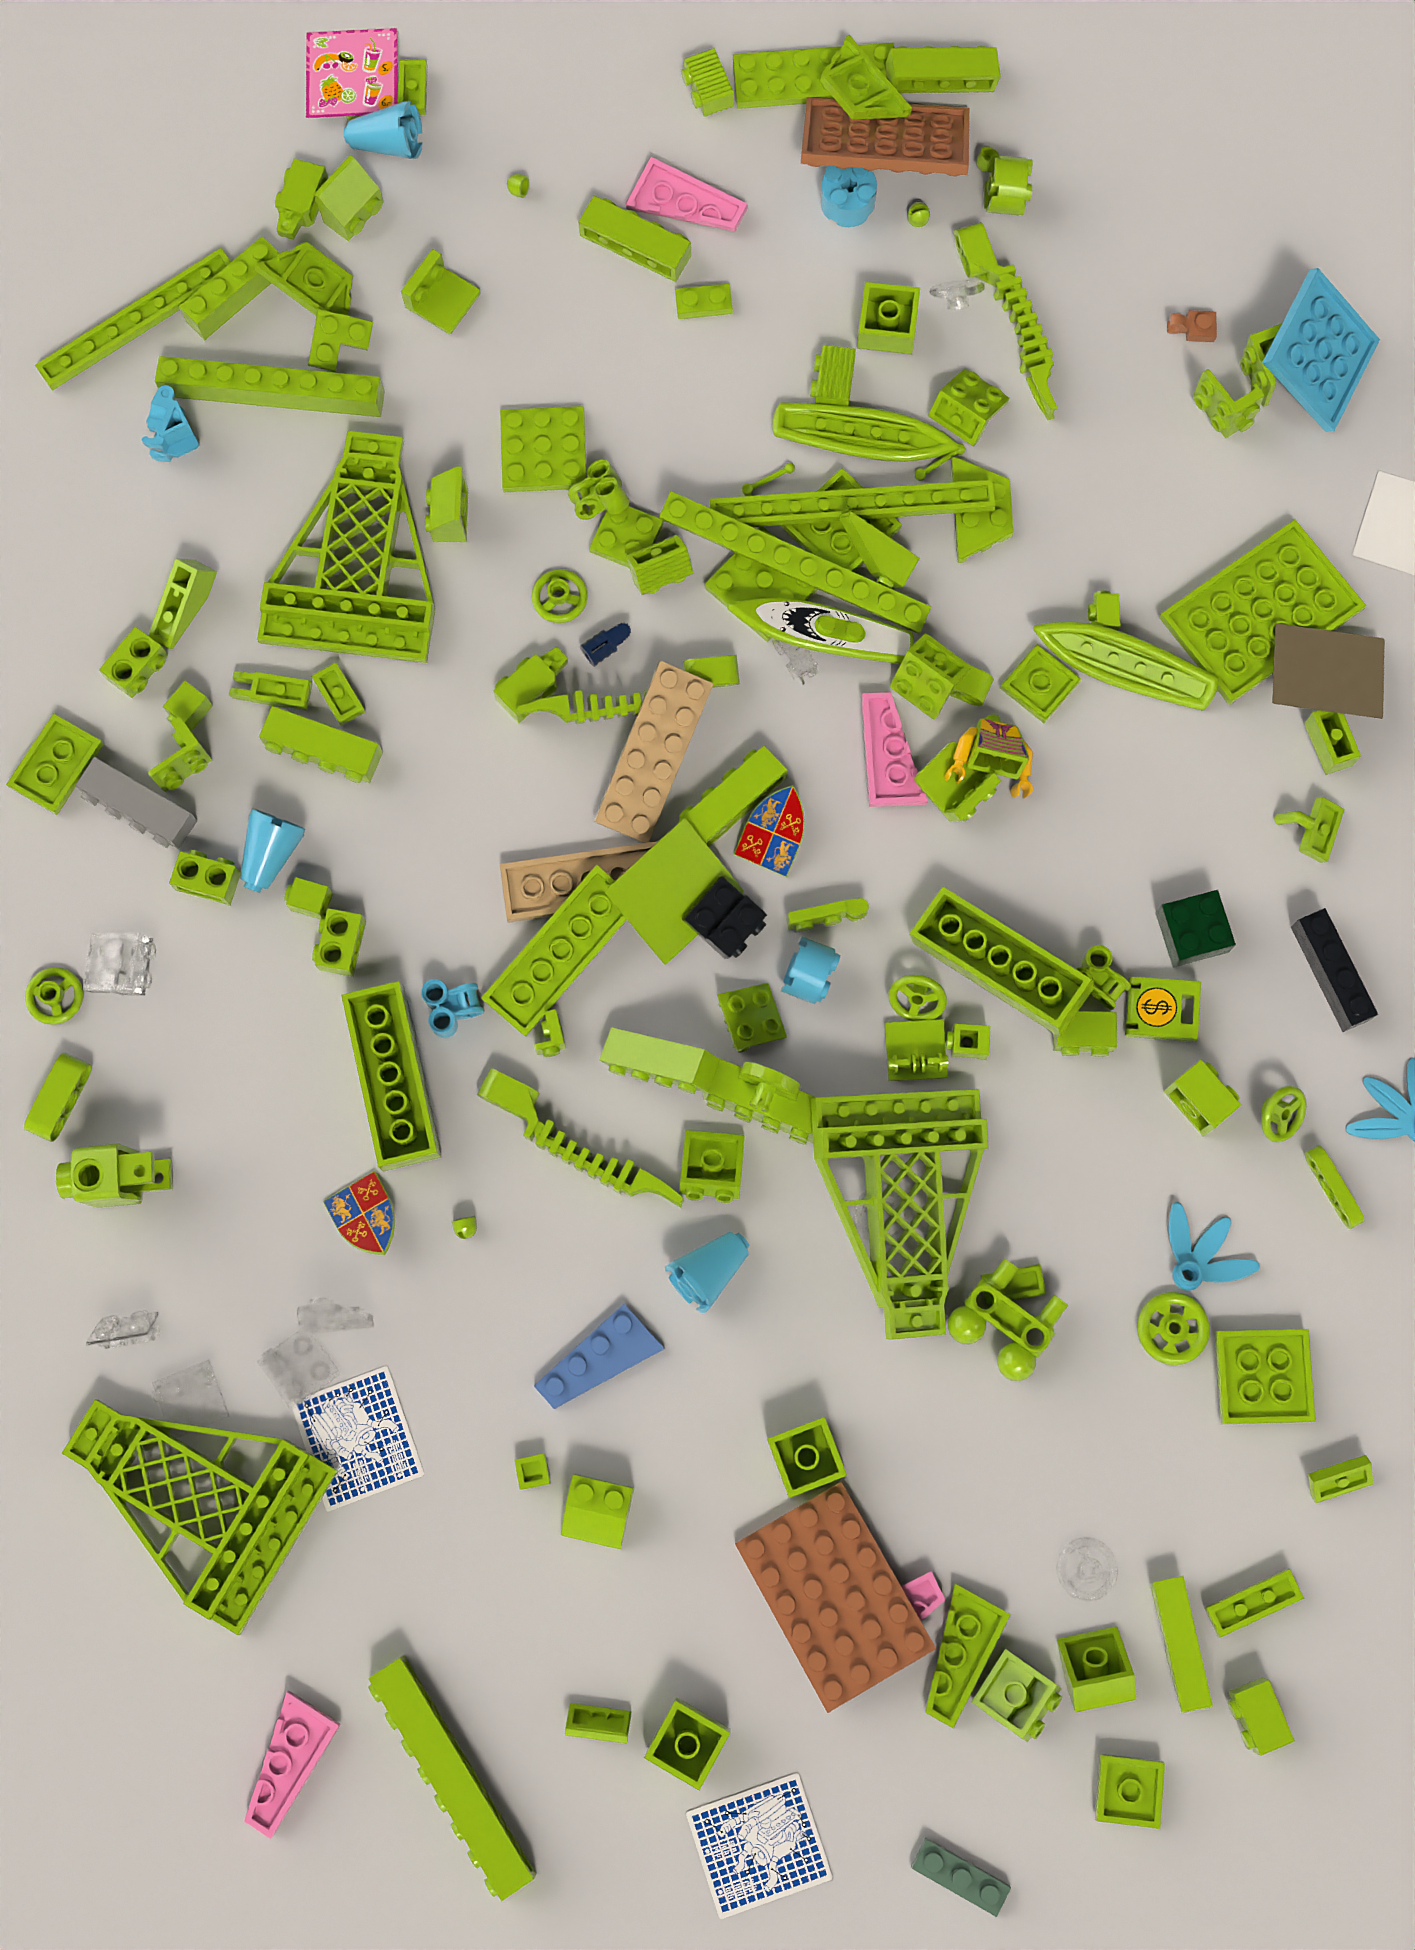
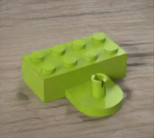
M720 1059L708 1093L702 1092L703 1100L707 1101L706 1105L721 1112L726 1108L735 1112L734 1117L748 1123L751 1122V1119L761 1122V1127L772 1133L778 1134L779 1130L790 1134L789 1139L803 1145H806L807 1141L813 1143L811 1098L815 1096L800 1091V1083L774 1069L752 1062H744L743 1066L740 1067Z

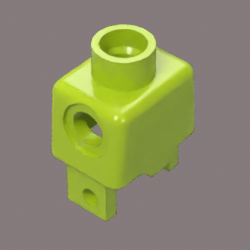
M119 1143L76 1148L71 1152V1162L58 1164L56 1169V1186L62 1199L73 1198L76 1202L96 1208L141 1204L142 1192L173 1189L171 1159L154 1160L153 1152L139 1153V1151ZM158 1173H162L164 1176L161 1183L155 1182V1176Z

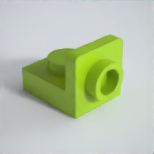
M556 1009L546 1011V1020L541 1021L545 1039L551 1038V1040L534 1044L537 1055L543 1054V1057H552L560 1054L561 1049L566 1048Z

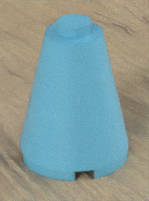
M403 101L349 120L347 126L344 127V139L352 149L416 159L422 151V143H418V134H422V123L418 109L415 104L410 105L411 101Z
M252 809L248 818L240 879L245 881L244 887L259 893L262 888L268 889L303 838L306 829L265 812Z
M728 1232L670 1262L665 1267V1271L672 1272L668 1278L684 1300L689 1304L694 1300L700 1305L696 1310L700 1313H706L748 1257L749 1252L747 1248L749 1244L740 1233Z

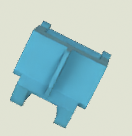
M168 385L161 386L151 402L150 413L146 420L149 430L156 433L154 438L144 436L142 442L146 447L162 449V451L150 450L149 454L152 459L161 462H171L173 457L178 458L197 449L200 445L185 418L184 409L175 400L174 390Z

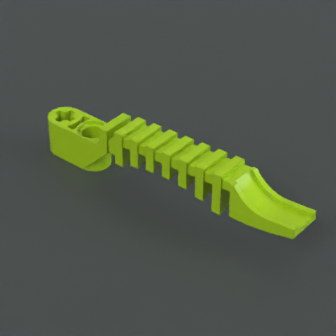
M982 222L955 229V245L966 276L968 278L976 277L997 287L996 292L993 294L995 301L1006 298L1002 305L1004 312L1013 309L1009 316L1010 322L1018 321L1014 331L1016 335L1022 333L1017 341L1019 347H1023L1019 354L1021 360H1023L1022 365L1019 367L1021 374L1030 373L1031 376L1026 377V381L1037 405L1047 420L1054 419L1053 413L1058 407L1048 387V378L1051 376L1050 370L1054 366L1052 361L1053 352L1051 348L1047 349L1048 340L1046 336L1042 337L1043 329L1041 324L1037 325L1038 317L1036 312L1032 313L1033 305L1031 300H1026L1027 291L1026 288H1021V276L1015 277L1016 269L1014 264L1005 267L998 265Z
M737 655L696 658L683 661L684 671L714 683L712 688L740 684ZM577 690L575 693H572L574 713L570 714L568 694L543 698L518 706L516 713L518 716L534 712H549L560 717L565 723L575 722V724H583L587 719L590 722H597L600 720V717L608 720L614 718V715H618V718L626 717L631 712L632 715H637L642 702L640 692L630 695L631 704L628 705L626 695H619V697H616V706L613 707L612 695H606L604 698H601L602 709H599L597 694H590V696H587L588 711H584L582 690Z
M490 1068L477 1096L528 1121V1126L523 1134L525 1139L532 1142L536 1136L537 1141L535 1144L538 1148L542 1150L545 1148L549 1149L550 1155L556 1158L558 1155L561 1156L564 1163L568 1165L570 1163L575 1164L576 1170L583 1172V1170L587 1171L588 1176L593 1179L598 1177L601 1184L607 1187L609 1184L612 1185L613 1190L619 1194L624 1192L632 1197L639 1193H655L681 1208L684 1198L663 1181L641 1168L631 1186L627 1184L636 1166L634 1161L627 1159L619 1177L616 1178L614 1174L620 1165L618 1159L612 1157L604 1171L601 1169L606 1160L603 1155L597 1153L593 1162L590 1163L588 1160L592 1153H590L589 1149L583 1147L579 1156L575 1154L579 1148L577 1142L570 1140L567 1148H564L563 1145L567 1139L565 1133L559 1130L555 1138H552L551 1136L556 1128L554 1122L548 1119L546 1124H543L539 1121L534 1104L540 1093L528 1085Z

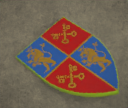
M794 786L771 794L754 809L734 852V855L785 877L788 876L797 855L805 827L802 802Z
M373 1171L326 1199L323 1203L337 1230L349 1244L367 1253L385 1255L394 1234L395 1213L386 1190L376 1172Z

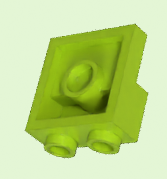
M686 1130L680 1194H685L686 1198L690 1200H701L703 1196H711L721 1203H730L733 1201V1198L740 1199L745 1135Z
M1005 1649L971 1702L1021 1739L1028 1742L1031 1737L1037 1739L1045 1727L1042 1719L1048 1710L1054 1712L1062 1700L1059 1692L1062 1688Z

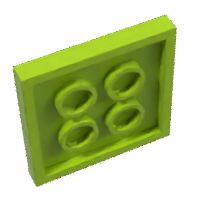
M584 406L500 410L503 492L569 490L574 484L587 478Z
M841 468L817 491L860 489L863 487ZM895 517L863 519L890 538L902 527V524ZM841 521L782 525V528L807 552L852 572H855L864 564Z
M763 526L758 528V530L774 536ZM734 553L705 583V589L727 608L731 603L756 598H789L807 601L818 590L737 553ZM750 627L766 642H768L771 639V637Z
M1309 1329L1215 1332L1221 1424L1316 1422Z

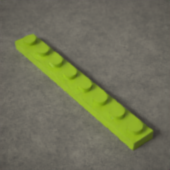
M219 248L35 364V367L53 391L180 310L179 306L231 263L230 259L222 248Z

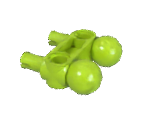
M1004 1258L988 1280L985 1278L978 1282L963 1303L964 1306L956 1308L950 1314L947 1328L955 1341L961 1344H973L983 1337L986 1331V1321L1014 1341L1005 1345L999 1352L997 1366L1000 1373L1011 1381H1022L1033 1374L1036 1367V1358L1040 1357L1056 1333H1054L1055 1329L1053 1326L1068 1307V1304L1056 1295H1053L1038 1316L1035 1315L1033 1317L1004 1295L1005 1292L1003 1290L1018 1270L1014 1264ZM986 1291L992 1295L993 1303L990 1308L981 1309L977 1305L976 1298L980 1292ZM1032 1328L1039 1329L1043 1335L1041 1343L1036 1346L1030 1345L1026 1339L1027 1332Z

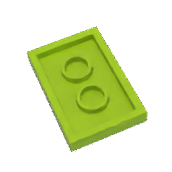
M53 713L6 785L46 810L58 815L76 788V783L93 758L97 756L104 743Z

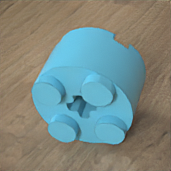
M836 166L827 167L822 180L821 208L824 215L828 219L837 222V225L841 227H855L863 224L875 208L877 180L873 171L853 167L847 169H840Z
M801 937L797 944L800 945L798 953L794 952L783 981L786 984L781 988V992L815 1004L817 1001L821 1002L822 998L825 999L831 983L826 981L828 975H831L832 971L836 970L841 955L835 953L836 950L834 948Z

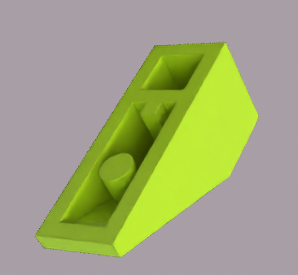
M852 511L841 514L839 520L870 574L878 579L877 583L891 589L903 588L920 558Z
M175 558L148 636L159 644L173 649L207 600L217 571L196 560Z

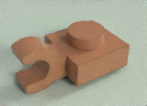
M1189 310L1186 317L1182 314H1171L1170 321L1167 322V333H1186V341L1214 342L1217 338L1216 312Z

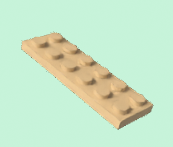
M659 661L594 819L595 823L642 843H649L714 683Z
M658 841L500 864L508 923L552 917L596 865L616 881Z

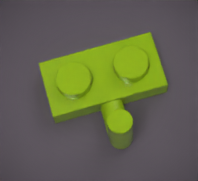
M1324 797L1315 798L1310 816L1301 811H1292L1276 814L1274 820L1277 825L1298 823L1305 827L1299 852L1323 863L1329 860L1345 809Z

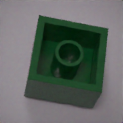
M1218 890L1162 904L1156 911V917L1173 968L1229 953L1236 946Z

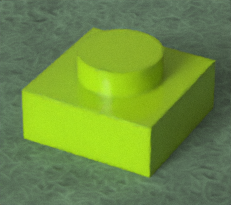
M545 1453L514 1459L520 1490L551 1484Z

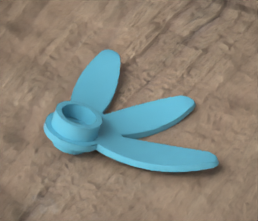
M1412 1058L1407 1066V1089L1411 1105L1392 1087L1379 1080L1366 1077L1363 1079V1084L1369 1094L1385 1110L1398 1119L1372 1118L1357 1121L1346 1127L1348 1134L1367 1139H1389L1408 1134L1409 1138L1415 1142V1058Z
M1179 1202L1172 1204L1168 1231L1171 1248L1178 1262L1173 1268L1172 1277L1179 1288L1191 1291L1196 1289L1202 1281L1214 1283L1232 1282L1248 1277L1260 1269V1264L1254 1260H1225L1208 1264L1227 1237L1231 1226V1219L1229 1217H1223L1214 1223L1201 1236L1192 1252L1190 1230L1184 1208ZM1182 1272L1189 1274L1190 1281L1184 1278Z

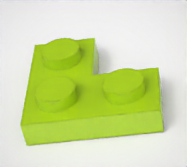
M318 309L308 366L335 372L340 345L368 351L373 322Z

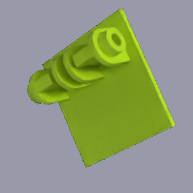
M769 983L717 995L720 1002L718 1005L722 1008L725 1017L724 1022L728 1026L727 1031L730 1032L734 1043L732 1046L738 1053L749 1050L751 1046L787 1038Z
M944 1019L885 1023L888 1081L948 1078L947 1067L949 1063L948 1055H946Z

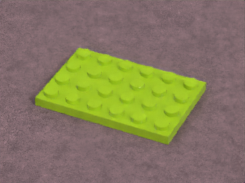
M1294 519L1160 614L1159 619L1198 667L1218 677L1217 691L1231 705L1273 675L1276 624L1335 631L1363 611L1367 605L1296 519Z

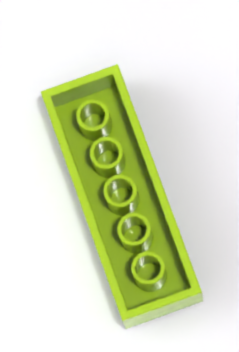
M945 887L941 888L909 933L914 945L1059 1037H1061L1094 989L1091 978Z
M400 981L342 994L341 997L378 1167L384 1172L442 1158L404 987Z

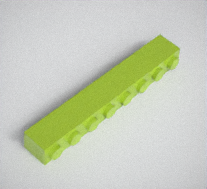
M159 356L155 383L158 389L164 385L172 387L175 392V398L381 417L385 394L381 379L377 376Z
M405 1655L368 1678L371 1683L368 1686L371 1695L376 1702L382 1701L388 1711L385 1713L386 1720L393 1730L398 1728L404 1738L401 1744L409 1757L415 1756L420 1765L417 1768L420 1777L426 1785L431 1783L437 1793L434 1799L443 1813L448 1811L454 1821L451 1823L454 1834L460 1841L464 1839L470 1848L467 1854L475 1868L481 1867L487 1878L484 1882L493 1897L498 1895L502 1902L534 1880L536 1872Z

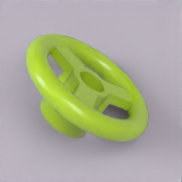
M556 569L543 574L536 581L531 598L534 609L543 619L553 623H566L574 620L583 612L587 604L588 592L585 583L577 574L568 570ZM560 578L572 581L579 590V596L572 595L568 583ZM551 580L547 586L549 600L542 605L540 601L541 589ZM557 592L564 593L561 597L555 596ZM565 603L576 605L572 611L566 614L556 615L550 613L557 605Z
M52 967L40 971L30 980L25 991V1003L29 1013L36 1020L44 1024L55 1025L70 1020L79 1011L83 1001L81 982L75 974L64 968ZM51 976L65 978L59 985L54 981H45L37 987L41 981ZM73 986V1003L63 1013L61 1007L63 994ZM52 991H56V996L53 999H49V994ZM34 996H38L41 1002L51 1006L53 1016L45 1015L38 1010L34 1002Z
M906 975L897 979L891 985L888 993L889 1003L893 1010L901 1017L910 1021L936 1019L944 1012L947 1005V996L941 985L923 975ZM898 991L909 997L908 1000L911 1003L910 1010L905 1009L897 999ZM938 1000L937 1006L932 1011L918 1013L920 1006H923L926 1002Z
M1296 1086L1282 1087L1263 1103L1261 1108V1125L1265 1137L1270 1141H1286L1300 1128L1307 1108L1306 1098L1301 1089ZM1287 1095L1295 1096L1290 1103L1281 1100ZM1297 1109L1296 1116L1293 1122L1287 1128V1124L1289 1119L1291 1118L1292 1113ZM1271 1121L1278 1124L1277 1133L1272 1131Z

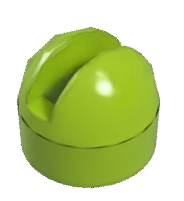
M983 147L977 155L976 164L981 171L987 172L991 156L999 155L995 149Z
M522 174L510 176L507 180L509 192L516 197L524 198L529 190V177Z
M923 202L912 204L908 210V222L914 227L925 226L930 216L928 206Z
M475 1216L452 1221L455 1235L461 1239L471 1238L477 1231Z

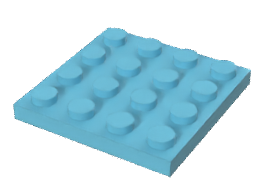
M1319 268L1310 269L1262 363L1325 432L1335 431L1380 339Z

